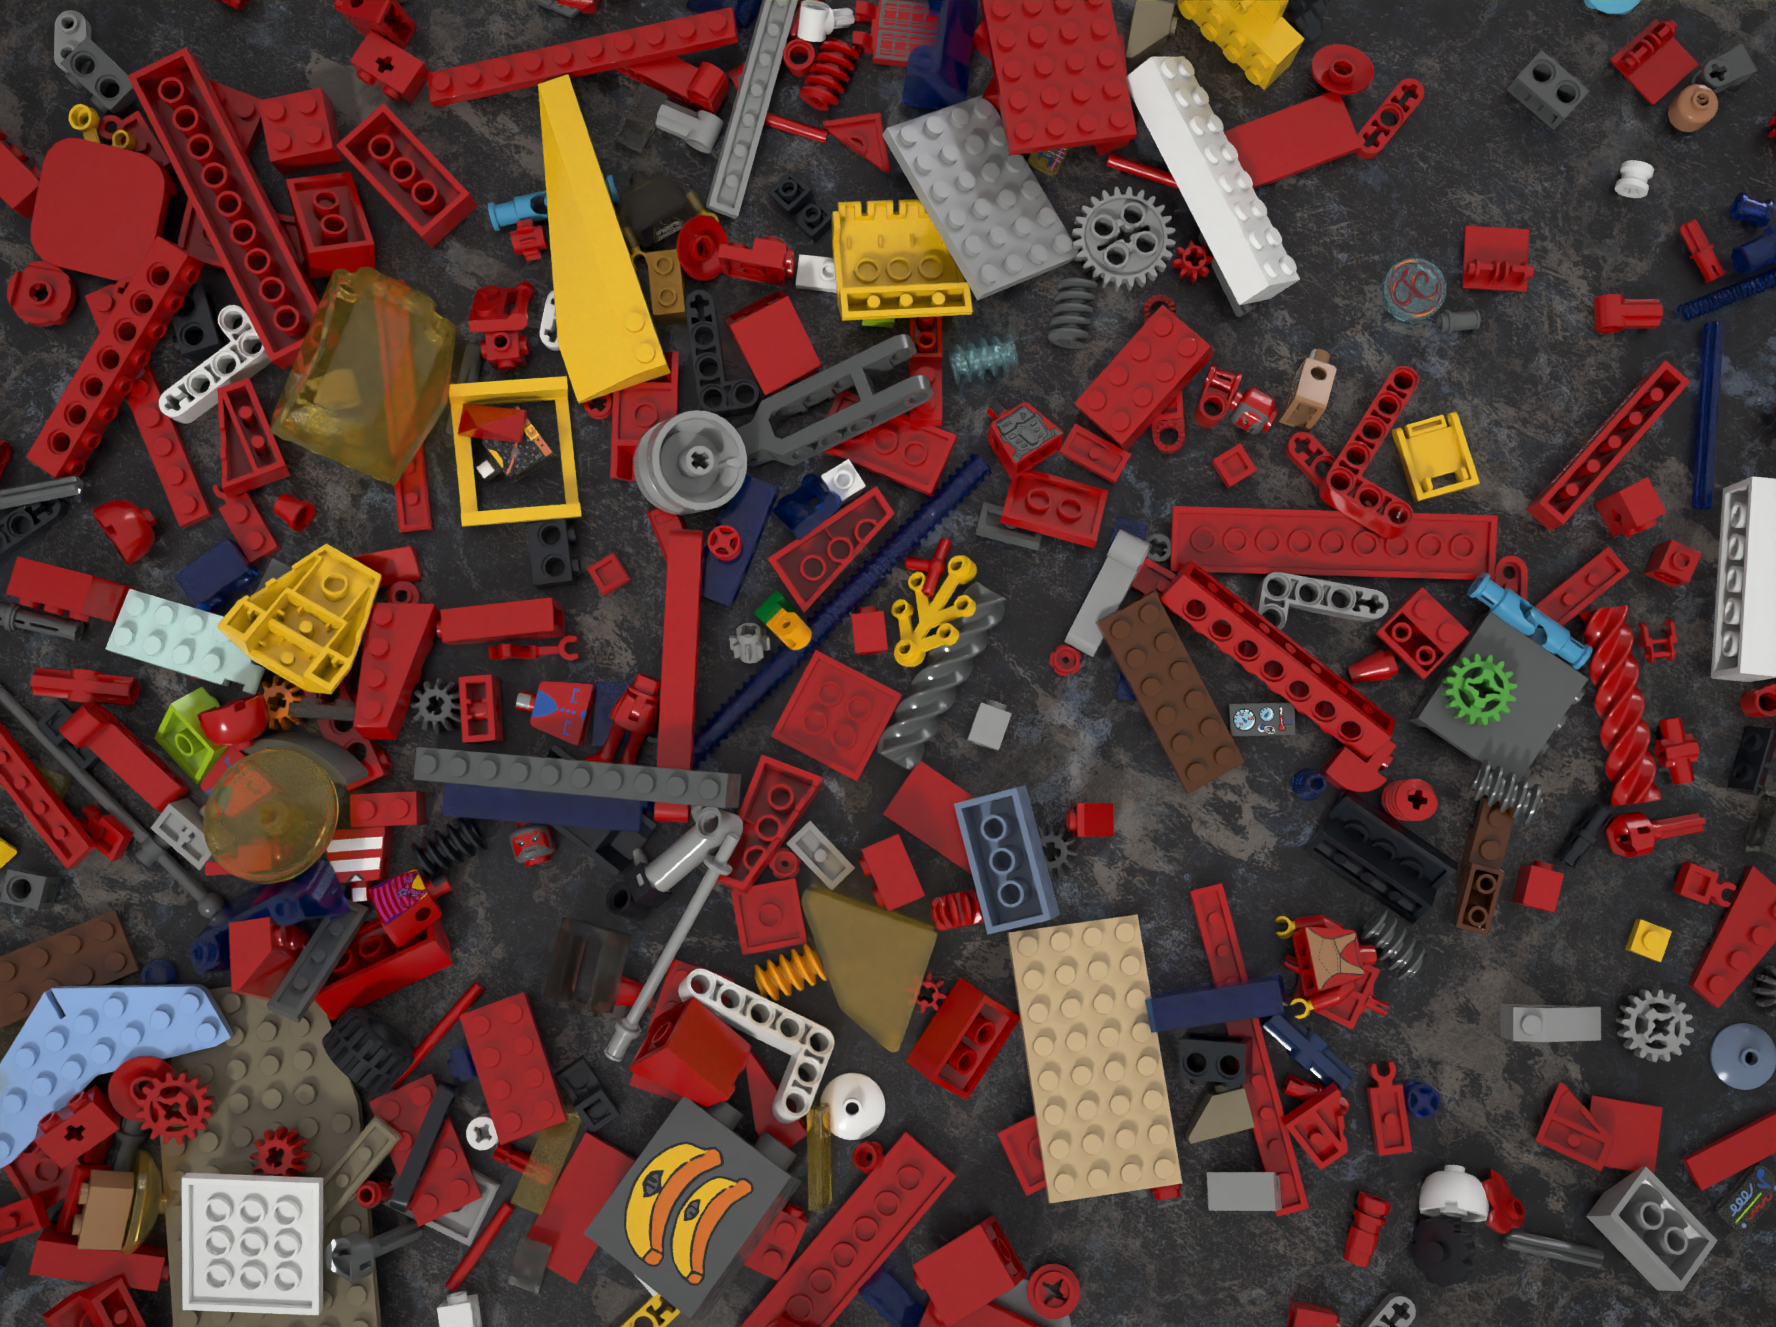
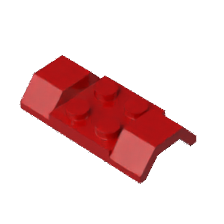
M671 351L664 354L671 373L613 392L611 478L636 482L634 456L640 439L654 425L678 415L679 351Z

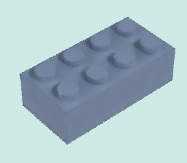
M1026 785L955 803L954 807L987 935L1051 920L1059 916L1056 897Z

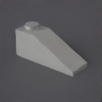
M1500 1003V1037L1512 1041L1529 1042L1601 1040V1007Z

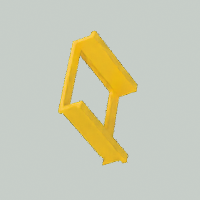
M567 376L448 384L462 527L581 517L568 403ZM555 400L566 504L478 511L471 437L458 435L463 403L496 405Z

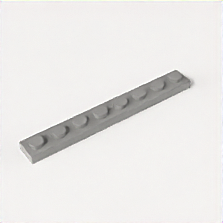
M762 0L705 206L709 210L733 219L739 216L798 0Z

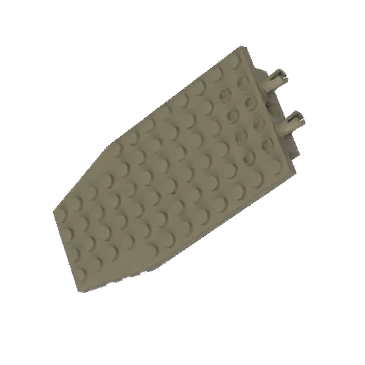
M231 987L209 989L235 1036L218 1046L172 1057L171 1066L177 1073V1076H180L184 1069H188V1078L193 1079L194 1076L199 1074L201 1075L198 1082L200 1086L210 1084V1088L205 1094L206 1096H215L214 1102L207 1106L214 1110V1114L211 1118H205L209 1123L205 1130L198 1129V1135L193 1140L186 1134L182 1144L178 1145L175 1137H172L166 1145L163 1144V1136L160 1135L173 1327H381L376 1259H374L375 1263L372 1273L353 1283L328 1269L325 1262V1248L331 1241L354 1231L363 1234L367 1240L373 1237L371 1208L362 1207L357 1201L356 1194L323 1232V1310L319 1315L183 1310L182 1177L186 1173L263 1176L264 1171L253 1172V1168L259 1165V1161L249 1158L251 1154L259 1152L254 1142L258 1139H264V1132L266 1130L272 1129L276 1132L277 1127L286 1126L288 1132L292 1129L299 1130L297 1141L304 1138L309 1140L307 1145L302 1148L303 1151H309L312 1155L310 1158L302 1159L308 1168L305 1172H297L298 1177L323 1178L364 1130L362 1102L359 1094L355 1091L352 1080L331 1061L323 1047L322 1039L332 1029L333 1024L315 1000L301 1021L297 1023L269 1011L267 1006L269 1001L234 993ZM192 1094L193 1104L198 1107L197 1100ZM176 1102L172 1110L177 1111L181 1105ZM175 1124V1125H169V1126H171V1127H182L183 1125H181V1124ZM280 1150L281 1153L277 1156L279 1161L285 1156L283 1150Z

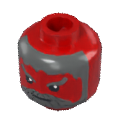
M1255 387L1247 388L1244 393L1237 391L1229 405V409L1233 410L1231 422L1253 435L1260 433V431L1266 433L1279 411L1275 408L1276 401L1273 397Z
M535 817L516 822L518 828L509 834L515 860L518 863H525L526 867L551 860L550 855L555 852L556 845L550 825L547 822H537Z

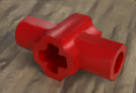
M1681 716L1658 720L1662 739L1655 740L1654 752L1656 759L1661 767L1669 768L1673 785L1695 781L1691 762L1698 761V754L1700 753L1698 742L1693 738L1692 734H1685Z

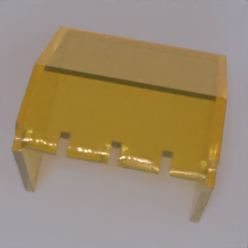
M810 885L804 891L801 905L839 1008L890 1052H897L900 1049V1041H903L938 933L933 932L934 926Z

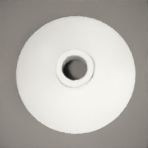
M860 1073L839 1075L828 1083L821 1095V1118L828 1130L840 1138L847 1140L865 1138L872 1134L883 1120L885 1114L883 1092L878 1084L866 1075ZM848 1103H856L859 1110L855 1114L848 1113L846 1110Z

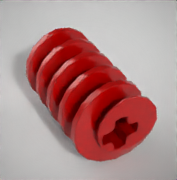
M833 37L826 38V41L821 44V53H818L815 57L816 64H813L810 68L811 75L806 77L805 86L799 91V96L802 100L821 111H829L828 104L835 106L839 104V99L833 93H844L845 90L839 82L849 83L850 81L849 76L844 71L853 72L855 70V66L849 60L858 61L860 59L859 53L849 44Z
M1421 779L1393 781L1383 789L1381 794V805L1384 812L1395 821H1422L1430 818L1438 807V801L1433 788Z

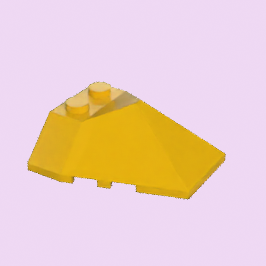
M325 544L292 565V570L278 579L272 578L267 581L265 587L250 597L246 595L238 600L217 627L251 660L307 692L332 694L352 668L382 580V575L332 546Z

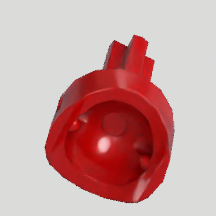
M1640 811L1621 814L1615 818L1606 829V836L1613 853L1624 857H1638L1651 853L1656 840L1703 832L1702 825L1706 823L1704 817L1700 818L1699 813L1650 821ZM1626 835L1628 841L1620 842L1621 838L1619 836Z

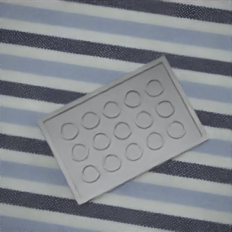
M983 95L888 127L882 134L977 300L1073 262L1079 253L1078 249L1072 248L1073 241L1023 155L1009 156L1003 121L994 105L982 98Z

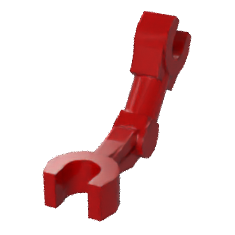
M570 635L566 636L556 646L538 647V645L520 646L514 644L488 647L489 660L539 659V656L560 654L562 658L574 662L580 659V654H568L566 649L570 643H579V638Z

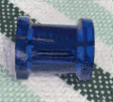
M1740 192L1731 206L1730 220L1738 221L1743 219L1756 223L1757 227H1766L1772 218L1775 201L1772 199L1762 201L1750 198L1747 193Z

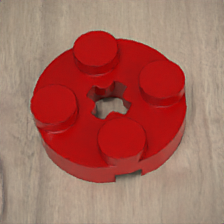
M34 261L27 264L29 267L25 268L22 272L18 270L13 274L7 288V299L19 318L39 327H48L54 324L61 325L68 320L69 314L76 302V283L63 269L46 261ZM43 287H47L48 296L43 301H40L35 296L36 291H42Z

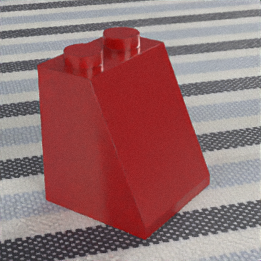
M777 290L723 318L764 395L770 393L772 396L788 388V383L796 379L803 381L817 373L815 369L822 366L788 295L781 290Z
M693 996L654 1019L628 1069L645 1079L708 1108L720 1101L725 1102L731 1097L735 1091L734 1082L737 1076L745 1069L748 1063L746 1057L752 1046Z
M994 1214L912 1265L915 1270L913 1274L916 1283L923 1291H927L932 1300L931 1308L934 1315L939 1321H944L946 1327L1016 1287L1028 1275Z

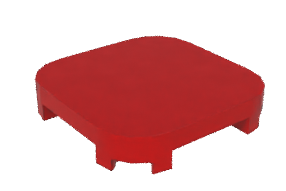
M80 138L61 140L55 143L47 152L42 166L31 222V242L34 250L44 261L54 266L115 281L123 278H132L157 235L162 237L170 195L176 197V184L172 182L170 174L162 162L142 153Z

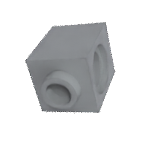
M988 700L987 704L981 702L967 741L996 752L999 751L1012 713L1005 711L1007 706L993 700Z

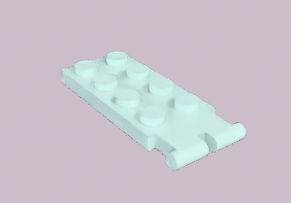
M129 589L105 648L113 653L228 687L230 681L244 685L243 692L251 695L256 694L265 671L264 667L256 665L257 662L251 660L218 629L217 625L224 618L223 616Z

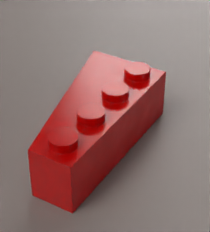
M761 755L738 813L743 823V831L727 861L732 867V871L727 876L720 874L716 883L747 894L824 786V778Z

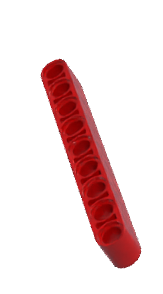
M670 529L657 767L690 770L693 767L704 530ZM655 802V821L689 823V805Z

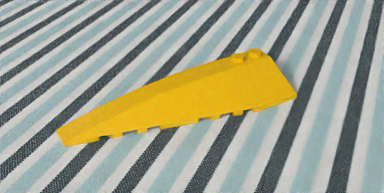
M567 74L538 84L557 341L577 401L580 404L671 372L570 77Z

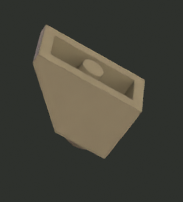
M1136 0L1125 49L1127 71L1162 49L1168 36H1174L1178 17L1172 16L1174 3L1158 0Z
M1222 1082L1214 1085V1090L1206 1091L1183 1132L1185 1139L1190 1144L1254 1128L1244 1087L1226 1088L1222 1086Z

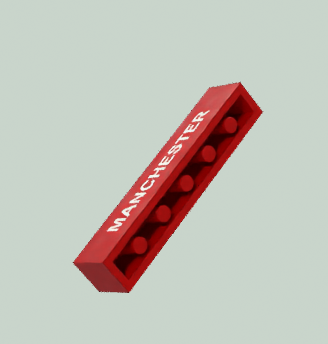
M1666 360L1650 369L1525 510L1549 531L1563 525L1690 381Z

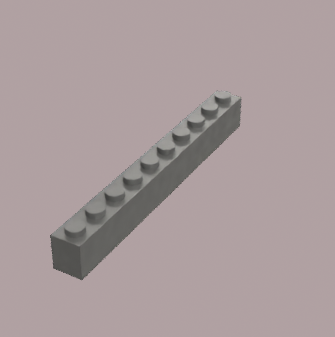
M416 747L413 780L718 808H739L741 774L436 747Z

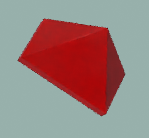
M463 403L458 435L522 443L527 411Z

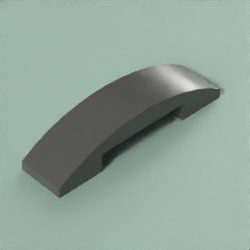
M295 731L279 732L254 740V746L241 750V752L266 760L286 753L320 764L319 777L343 785H348L368 777V770L344 748L325 738L309 733Z

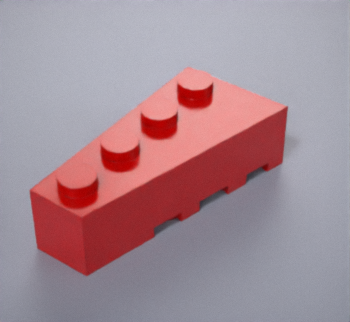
M876 486L768 558V561L803 613L806 612L895 513Z
M373 603L366 624L353 727L363 739L397 740L411 703L410 697L415 685L419 683L422 675V666L434 644L432 640L437 630L436 621L438 618H441V614L435 604Z

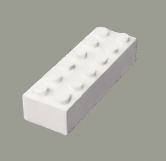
M1752 476L1723 488L1711 668L1712 679L1754 682L1776 678V479Z

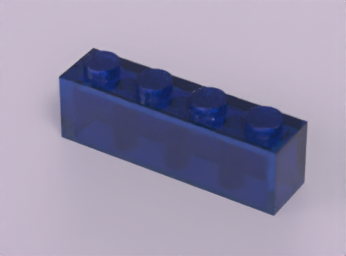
M746 474L741 488L730 500L727 510L721 509L715 527L720 525L733 527L741 538L742 550L735 559L721 561L712 554L707 542L703 556L707 557L702 572V599L733 610L779 495L778 486Z
M1282 974L1151 993V997L1145 999L1151 1033L1285 1014L1288 1009Z

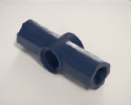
M1278 1004L1265 1016L1261 1026L1287 1049L1285 1052L1307 1072L1310 1070L1326 1086L1334 1082L1340 1092L1352 1082L1355 1073L1351 1068L1329 1050L1330 1046L1309 1027L1305 1028L1281 1005Z

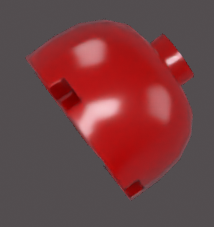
M113 500L92 510L103 532L116 547L115 550L127 566L149 553L155 541L152 526L156 525L157 522L147 507L140 510L131 501Z
M255 694L227 702V704L218 708L216 706L198 713L197 717L204 734L210 741L221 747L233 746L235 751H240L255 745L253 739L263 734L268 726L269 713L264 695Z

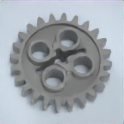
M1115 187L1111 197L1106 190H1103L1101 201L1092 196L1089 202L1091 208L1083 205L1081 208L1083 217H1076L1074 224L1079 228L1073 229L1071 237L1079 240L1072 243V248L1080 250L1075 257V261L1086 262L1082 268V273L1092 270V281L1097 280L1099 277L1103 278V288L1110 281L1114 282L1115 291L1119 290L1122 283H1125L1128 291H1131L1135 281L1143 288L1146 284V277L1154 282L1157 278L1156 270L1164 272L1166 264L1163 261H1170L1173 254L1168 250L1174 248L1176 241L1168 238L1174 235L1175 228L1166 227L1172 217L1161 216L1165 205L1155 208L1153 206L1155 196H1152L1147 201L1144 200V190H1141L1137 196H1133L1132 188L1128 187L1125 195H1121L1119 188ZM1134 214L1139 219V222L1135 224L1128 223L1124 219V215ZM1105 226L1109 229L1110 234L1101 236L1096 233L1095 227ZM1144 227L1149 228V231L1139 232ZM1121 235L1123 239L1130 237L1128 243H1125L1123 239L1117 241L1118 236ZM1137 243H1148L1152 251L1147 253L1140 251L1137 248ZM1109 245L1106 249L1102 251H1099L1097 249V247ZM1117 254L1122 258L1123 263L1114 265L1109 262L1107 256Z

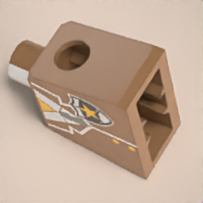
M1321 349L1312 350L1310 357L1305 358L1296 371L1279 418L1280 423L1309 432L1326 410L1337 370L1335 366L1328 364L1330 354L1327 351Z

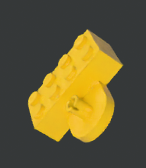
M1177 0L1176 2L1180 13L1186 19H1192L1200 27L1203 36L1209 41H1214L1223 50L1224 56L1230 62L1237 63L1245 71L1247 79L1254 85H1259L1263 90L1270 86L1292 64L1304 41V38L1282 17L1289 0Z

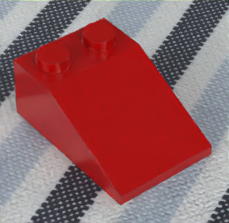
M351 172L286 179L287 191L301 250L310 279L375 270V244Z

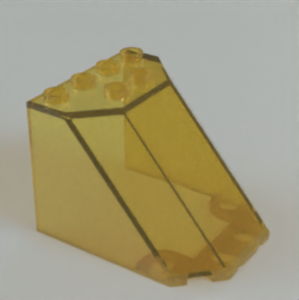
M359 267L358 271L353 273L348 272L346 269L334 270L275 407L269 432L283 440L296 443L316 454L326 456L342 463L346 467L354 468L379 481L395 486L448 405L456 327L448 318H443L434 310L437 304L429 295L412 289L410 286L390 276H386L371 267Z

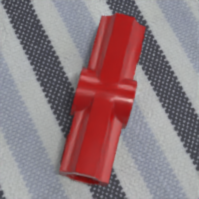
M37 667L31 676L30 683L33 695L68 699L67 701L80 703L104 702L134 706L140 693L138 678L103 674L104 672L84 669L67 671L56 668Z

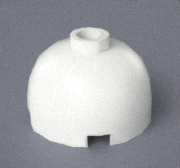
M1445 1165L1444 1171L1432 1173L1423 1183L1419 1195V1210L1421 1214L1432 1218L1438 1215H1447L1449 1217L1461 1218V1222H1481L1487 1220L1489 1202L1481 1182L1475 1176L1465 1173V1168L1462 1166Z

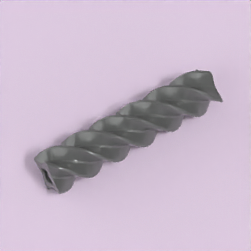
M978 582L970 585L962 594L969 596L975 601V613L967 618L960 617L947 622L958 629L959 638L957 642L950 646L942 645L929 651L926 659V668L915 676L911 683L910 696L905 698L895 711L894 724L888 727L879 738L877 753L906 770H911L921 761L925 750L924 742L931 739L939 730L941 723L940 714L947 711L956 700V685L964 682L972 672V657L980 654L986 648L989 640L988 629L996 626L1004 616V601L1007 599L992 592ZM968 603L964 604L962 610L967 607ZM951 631L946 633L945 638L950 635Z

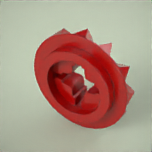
M1058 1263L1041 1265L1039 1269L1031 1273V1278L1026 1286L1028 1302L1037 1314L1048 1319H1060L1070 1314L1075 1309L1080 1297V1286L1075 1274L1069 1268ZM1056 1282H1059L1058 1290L1064 1299L1062 1300L1052 1295L1046 1300L1048 1292L1042 1283L1054 1285Z

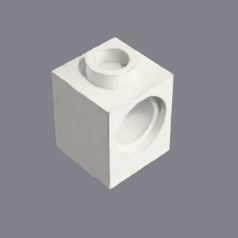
M849 459L821 475L823 485L839 510L866 493V485Z
M466 1291L451 1293L437 1307L439 1327H482L478 1294L467 1296Z

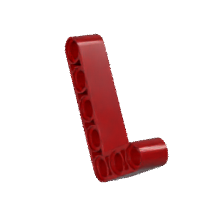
M1399 366L1390 373L1319 488V495L1326 504L1387 539H1395L1403 534L1413 520V510L1408 503L1362 477V474L1419 383L1416 371L1407 366ZM1395 383L1402 384L1405 389L1398 388ZM1379 407L1386 408L1390 414L1381 412ZM1363 432L1371 433L1375 439H1368L1364 436ZM1347 457L1355 458L1359 465L1350 463ZM1331 482L1339 483L1344 490L1335 489L1332 487ZM1359 499L1368 500L1372 507L1364 506ZM1388 515L1397 517L1401 524L1393 523Z

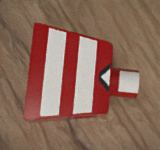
M394 826L322 831L332 881L334 883L351 882V902L372 900L368 891L371 888V880L388 878Z

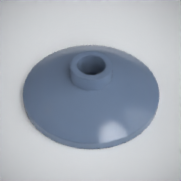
M1734 1023L1724 1027L1714 1037L1710 1047V1062L1713 1071L1722 1082L1736 1089L1750 1090L1766 1083L1774 1073L1776 1068V1048L1770 1036L1761 1028L1748 1023ZM1751 1052L1752 1060L1747 1064L1745 1055Z

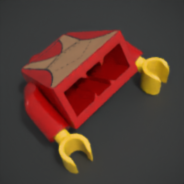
M1324 915L1297 917L1295 921H1290L1285 916H1279L1275 919L1276 924H1288V929L1285 932H1276V935L1281 939H1288L1292 936L1304 996H1310V1000L1307 1001L1298 998L1291 1002L1290 1005L1302 1002L1306 1007L1305 1013L1297 1015L1295 1018H1306L1313 1009L1320 1011L1340 1004L1356 989V981L1365 977L1364 965L1376 963L1377 954L1373 945L1359 946L1355 931L1344 929L1342 924Z

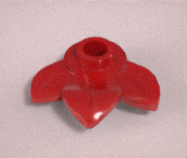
M1490 1169V1179L1481 1182L1486 1197L1493 1207L1488 1213L1486 1223L1494 1231L1506 1234L1511 1228H1517L1523 1224L1525 1210L1520 1200L1511 1194L1505 1179L1497 1171Z

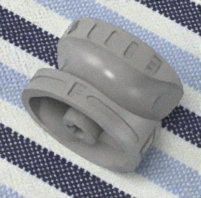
M694 410L684 412L654 425L640 439L634 456L635 479L642 494L658 509L674 515L698 513L727 503L741 488L747 471V454L741 436L726 419L707 411Z

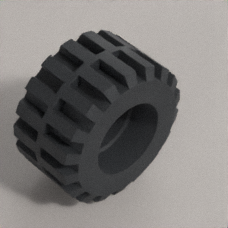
M355 1006L349 1008L322 1039L327 1055L347 1077L361 1087L379 1094L387 1093L415 1061L408 1043L391 1025L376 1014Z

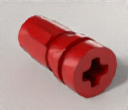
M1360 1191L1356 1200L1358 1207H1354L1352 1212L1355 1218L1353 1223H1351L1342 1257L1355 1265L1368 1267L1380 1236V1228L1385 1226L1387 1221L1384 1216L1389 1215L1392 1204L1379 1196Z

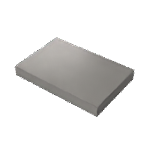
M472 1169L473 1174L479 1184L483 1197L425 1224L468 1246L473 1244L502 1184ZM397 1172L391 1181L392 1185L388 1189L394 1188L395 1190L399 1180ZM390 1200L382 1204L389 1207ZM411 1207L408 1209L406 1213L396 1210L412 1219H415Z

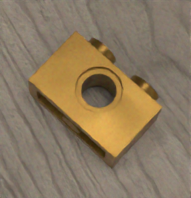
M677 249L646 252L652 310L657 325L687 322L684 270L679 262Z

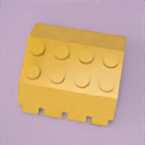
M919 199L898 200V211L893 212V200L867 201V213H861V201L838 202V211L832 213V251L837 305L842 321L972 315L970 286L965 282L963 274Z

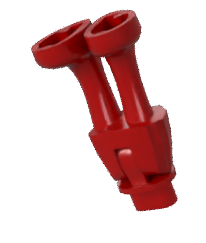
M637 673L634 683L628 685L627 690L616 702L610 713L613 723L604 745L596 754L589 755L583 760L613 763L626 730L631 731L619 763L636 765L637 756L646 734L653 733L656 726L658 703L660 701V696L658 695L661 687L660 680L643 673Z

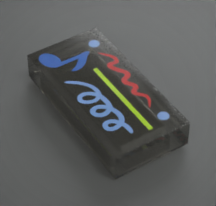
M1761 1163L1753 1164L1713 1211L1733 1230L1744 1236L1776 1199V1176Z

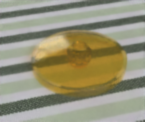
M267 749L252 753L229 767L211 790L203 818L204 836L208 849L222 868L249 882L269 884L291 879L310 868L328 848L334 836L339 816L337 792L326 771L319 764L301 753L287 749Z

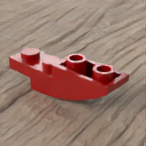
M942 316L910 317V336L917 353L909 358V378L916 375L927 376L934 392L929 401L910 410V426H942Z

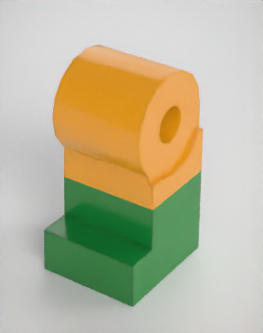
M777 590L754 612L761 622L791 650H800L811 640V629L796 614L797 611Z

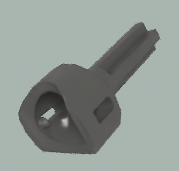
M412 1220L368 1240L360 1232L354 1231L331 1241L326 1246V1266L334 1273L353 1283L372 1273L375 1258L419 1239L423 1235V1230L418 1227L416 1220Z

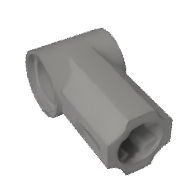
M666 100L657 113L655 124L657 128L685 139L687 144L694 149L709 154L712 152L724 122L710 112L700 110L697 113Z

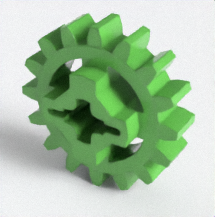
M1473 654L1470 656V661L1466 657L1458 659L1460 667L1455 665L1449 666L1448 671L1452 674V677L1442 679V682L1449 685V688L1442 691L1441 695L1450 697V701L1446 703L1445 707L1456 708L1453 716L1455 719L1465 715V724H1474L1477 719L1478 725L1484 726L1488 724V718L1494 723L1500 721L1499 713H1510L1506 703L1516 702L1517 698L1510 695V690L1517 688V684L1508 682L1513 672L1504 673L1502 671L1505 662L1499 661L1492 664L1493 655H1486L1481 661L1479 654ZM1477 668L1471 678L1462 677L1468 670ZM1479 684V689L1487 694L1479 696V691L1472 686ZM1487 702H1496L1489 710L1481 712Z

